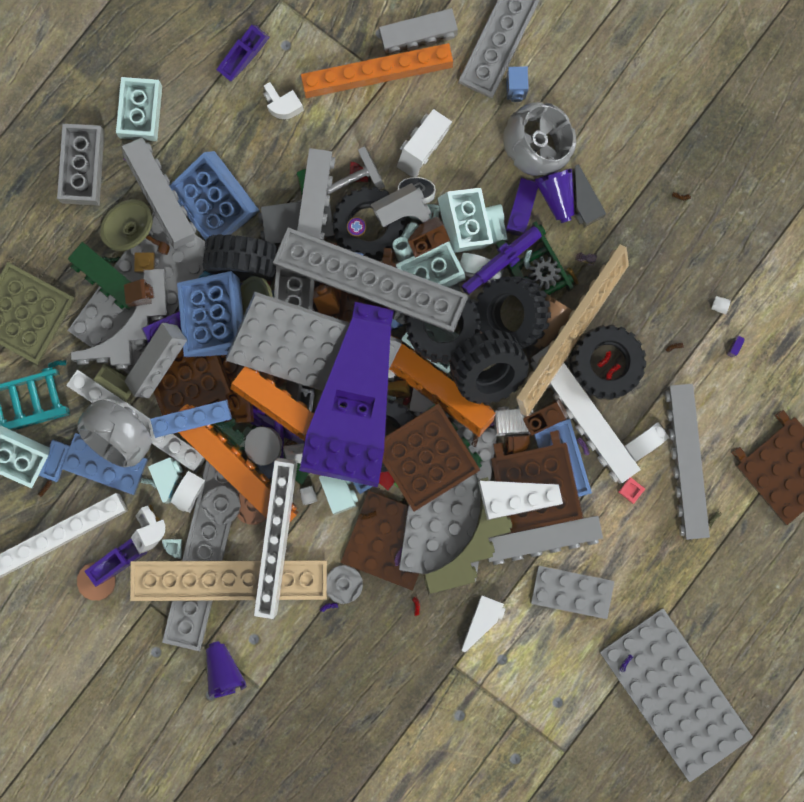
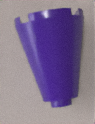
M569 168L535 179L536 185L555 219L560 220L561 223L572 220L571 216L575 215L572 169Z
M220 641L209 644V648L206 649L209 698H212L213 695L214 698H219L236 693L235 690L240 687V690L246 688V681L225 644H220Z

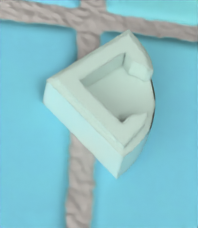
M182 539L162 540L163 547L169 555L182 559Z

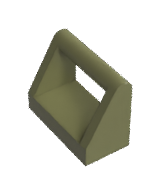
M107 364L102 366L93 381L125 402L132 393L125 383L126 377Z

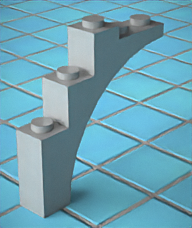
M164 269L144 270V279L154 289L152 304L137 306L125 326L113 337L92 348L71 352V360L77 362V365H87L89 361L108 363V360H110L111 365L116 367L117 370L128 369V366H133L132 343L140 346L146 345L147 342L141 328L150 325V319L158 321L169 316L166 271Z

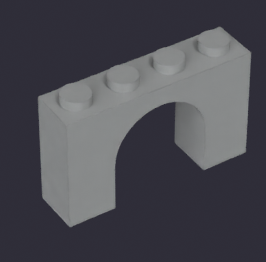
M412 183L371 204L378 221L383 227L405 216L419 218L420 224L430 220L429 215L431 211L428 205L422 202L424 195L420 188L416 189Z

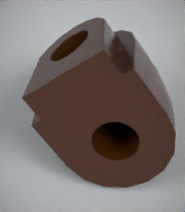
M530 434L505 436L507 453L524 452L529 446Z

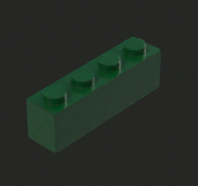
M81 242L68 258L72 263L70 267L77 273L82 271L86 274L84 279L90 284H98L101 287L99 291L107 298L109 295L116 300L113 303L123 310L125 307L130 310L133 306L129 307L126 305L124 285L131 283V281L85 243Z

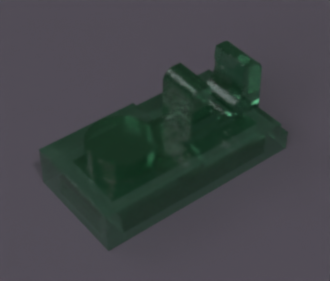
M234 418L230 422L214 423L213 426L240 451L245 446V436L239 430L234 431L232 429L236 424Z

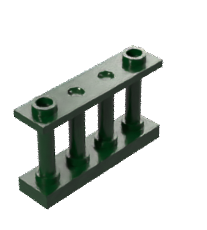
M536 221L531 227L535 226L540 231L542 237L539 241L543 247L531 253L529 263L547 254L551 258L552 263L557 261L558 264L554 268L561 269L558 273L561 280L555 286L551 285L549 289L542 291L551 295L566 287L568 292H570L574 288V281L570 274L565 273L544 236L546 235L544 227L541 224L538 225ZM504 240L496 243L495 247L497 250L505 243ZM525 257L520 259L513 267H510L509 264L507 265L512 277L528 278L527 275L523 276L521 272L522 267L525 266ZM546 269L542 271V276L544 277L548 275Z

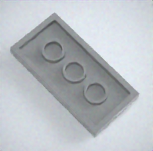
M538 566L531 604L607 619L614 581Z

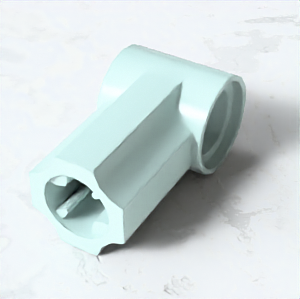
M502 205L486 207L493 244L501 240L507 241Z
M411 222L407 224L402 235L395 239L392 244L396 258L400 262L413 257V252L407 240L419 226L417 223Z

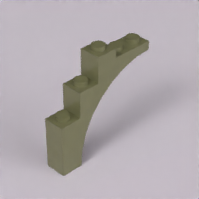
M488 477L482 478L478 482L489 481ZM481 492L480 513L477 526L470 541L450 563L439 570L423 575L428 594L476 582L477 572L475 566L472 567L471 563L492 558V553H495L493 542H489L488 538L511 532L512 522L510 517L504 516L487 520Z

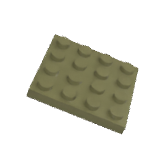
M7 262L0 274V345L39 365L75 298Z

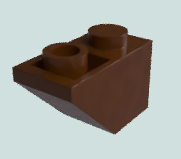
M436 216L420 224L407 241L416 258L449 242L450 239L443 223Z
M145 279L124 285L126 305L131 307L152 304L154 289Z
M315 280L313 301L319 313L327 316L339 313L341 301L338 289Z
M559 398L529 414L528 417H524L523 421L531 436L565 420L568 414Z

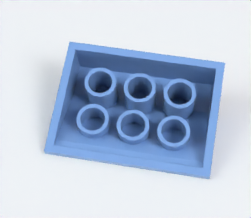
M215 151L204 152L169 185L171 190L176 191L180 207L184 206L187 217L205 240L211 235H231L260 211Z
M232 271L177 283L181 330L187 339L183 346L184 357L227 355L244 317L240 278Z

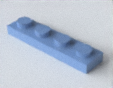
M223 400L154 417L150 421L154 436L157 438L230 420L232 417L228 401Z

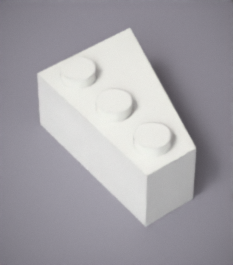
M434 109L429 115L427 113L424 115L420 122L422 125L419 128L415 127L410 135L412 138L409 141L405 140L400 148L402 153L397 168L411 177L419 175L420 168L423 164L427 163L428 157L436 150L451 126L452 121Z

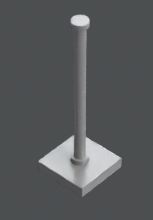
M365 146L358 149L365 164L362 166L363 169L333 183L331 188H327V195L366 175L367 177L371 176L379 190L385 187Z

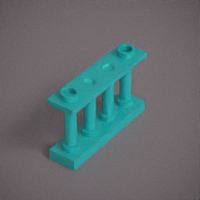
M49 367L42 369V373L0 384V391L9 390L15 413L14 420L7 422L6 419L4 420L0 404V425L14 431L71 415L69 407L60 404L53 376L60 375L59 371ZM46 379L52 402V410L44 411V409H41L35 381ZM24 384L28 386L34 409L33 415L27 417L22 412L16 389L17 386Z

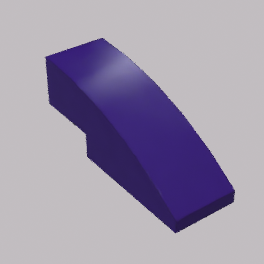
M251 24L241 40H237L216 70L232 82L257 55L270 36L256 25Z
M129 539L119 548H115L86 569L85 573L94 586L97 587L129 567L131 561H137L147 554V551L139 554L132 539Z

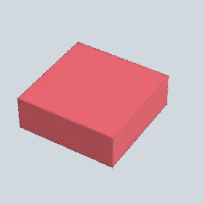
M630 477L618 493L634 504L645 488Z

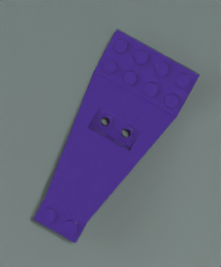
M355 302L350 325L305 437L299 471L378 487L385 443L390 337L394 310Z

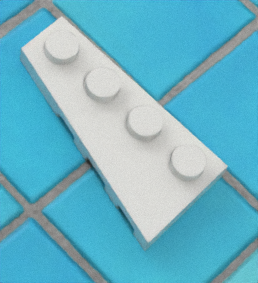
M495 481L478 482L487 520L563 504L559 485Z

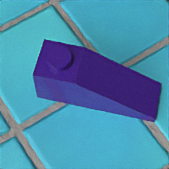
M521 178L506 233L521 236L526 232L538 190L536 182Z

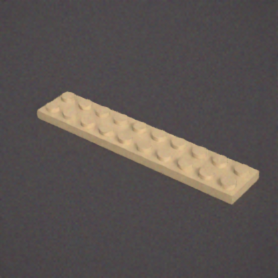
M620 244L616 250L614 249L611 252L608 263L601 267L599 276L591 282L587 294L580 298L579 306L570 313L567 324L560 328L558 337L550 343L546 355L539 359L536 370L529 374L525 386L518 390L516 399L521 414L529 416L628 268L627 247Z
M131 561L130 601L256 600L261 561ZM284 561L279 600H327V561Z

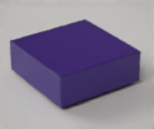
M737 336L727 355L732 358L737 356L745 338Z

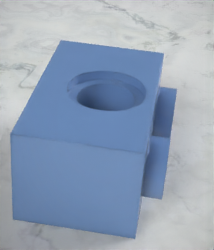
M528 66L508 67L506 75L507 100L521 102L523 99H526L528 92Z

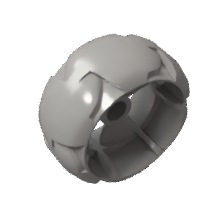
M533 102L524 105L511 115L503 133V143L507 155L512 158L514 165L519 170L532 176H547L557 172L570 161V157L576 148V133L569 122L568 116L560 108L551 103ZM528 121H537L540 123V131L528 135L524 132V125ZM548 133L553 138L555 150L547 145L548 138L546 134ZM538 150H540V156H539L538 154H536L535 152H537Z
M98 400L93 402L82 413L77 423V430L84 442L98 455L120 467L125 468L137 465L147 454L152 443L151 435L144 424L138 419V415L128 407L123 408L111 401Z

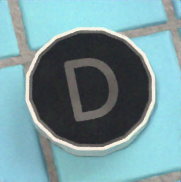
M410 177L404 179L398 185V190L411 183L416 189L419 187L424 195L422 199L423 204L431 202L435 197V185L425 178Z

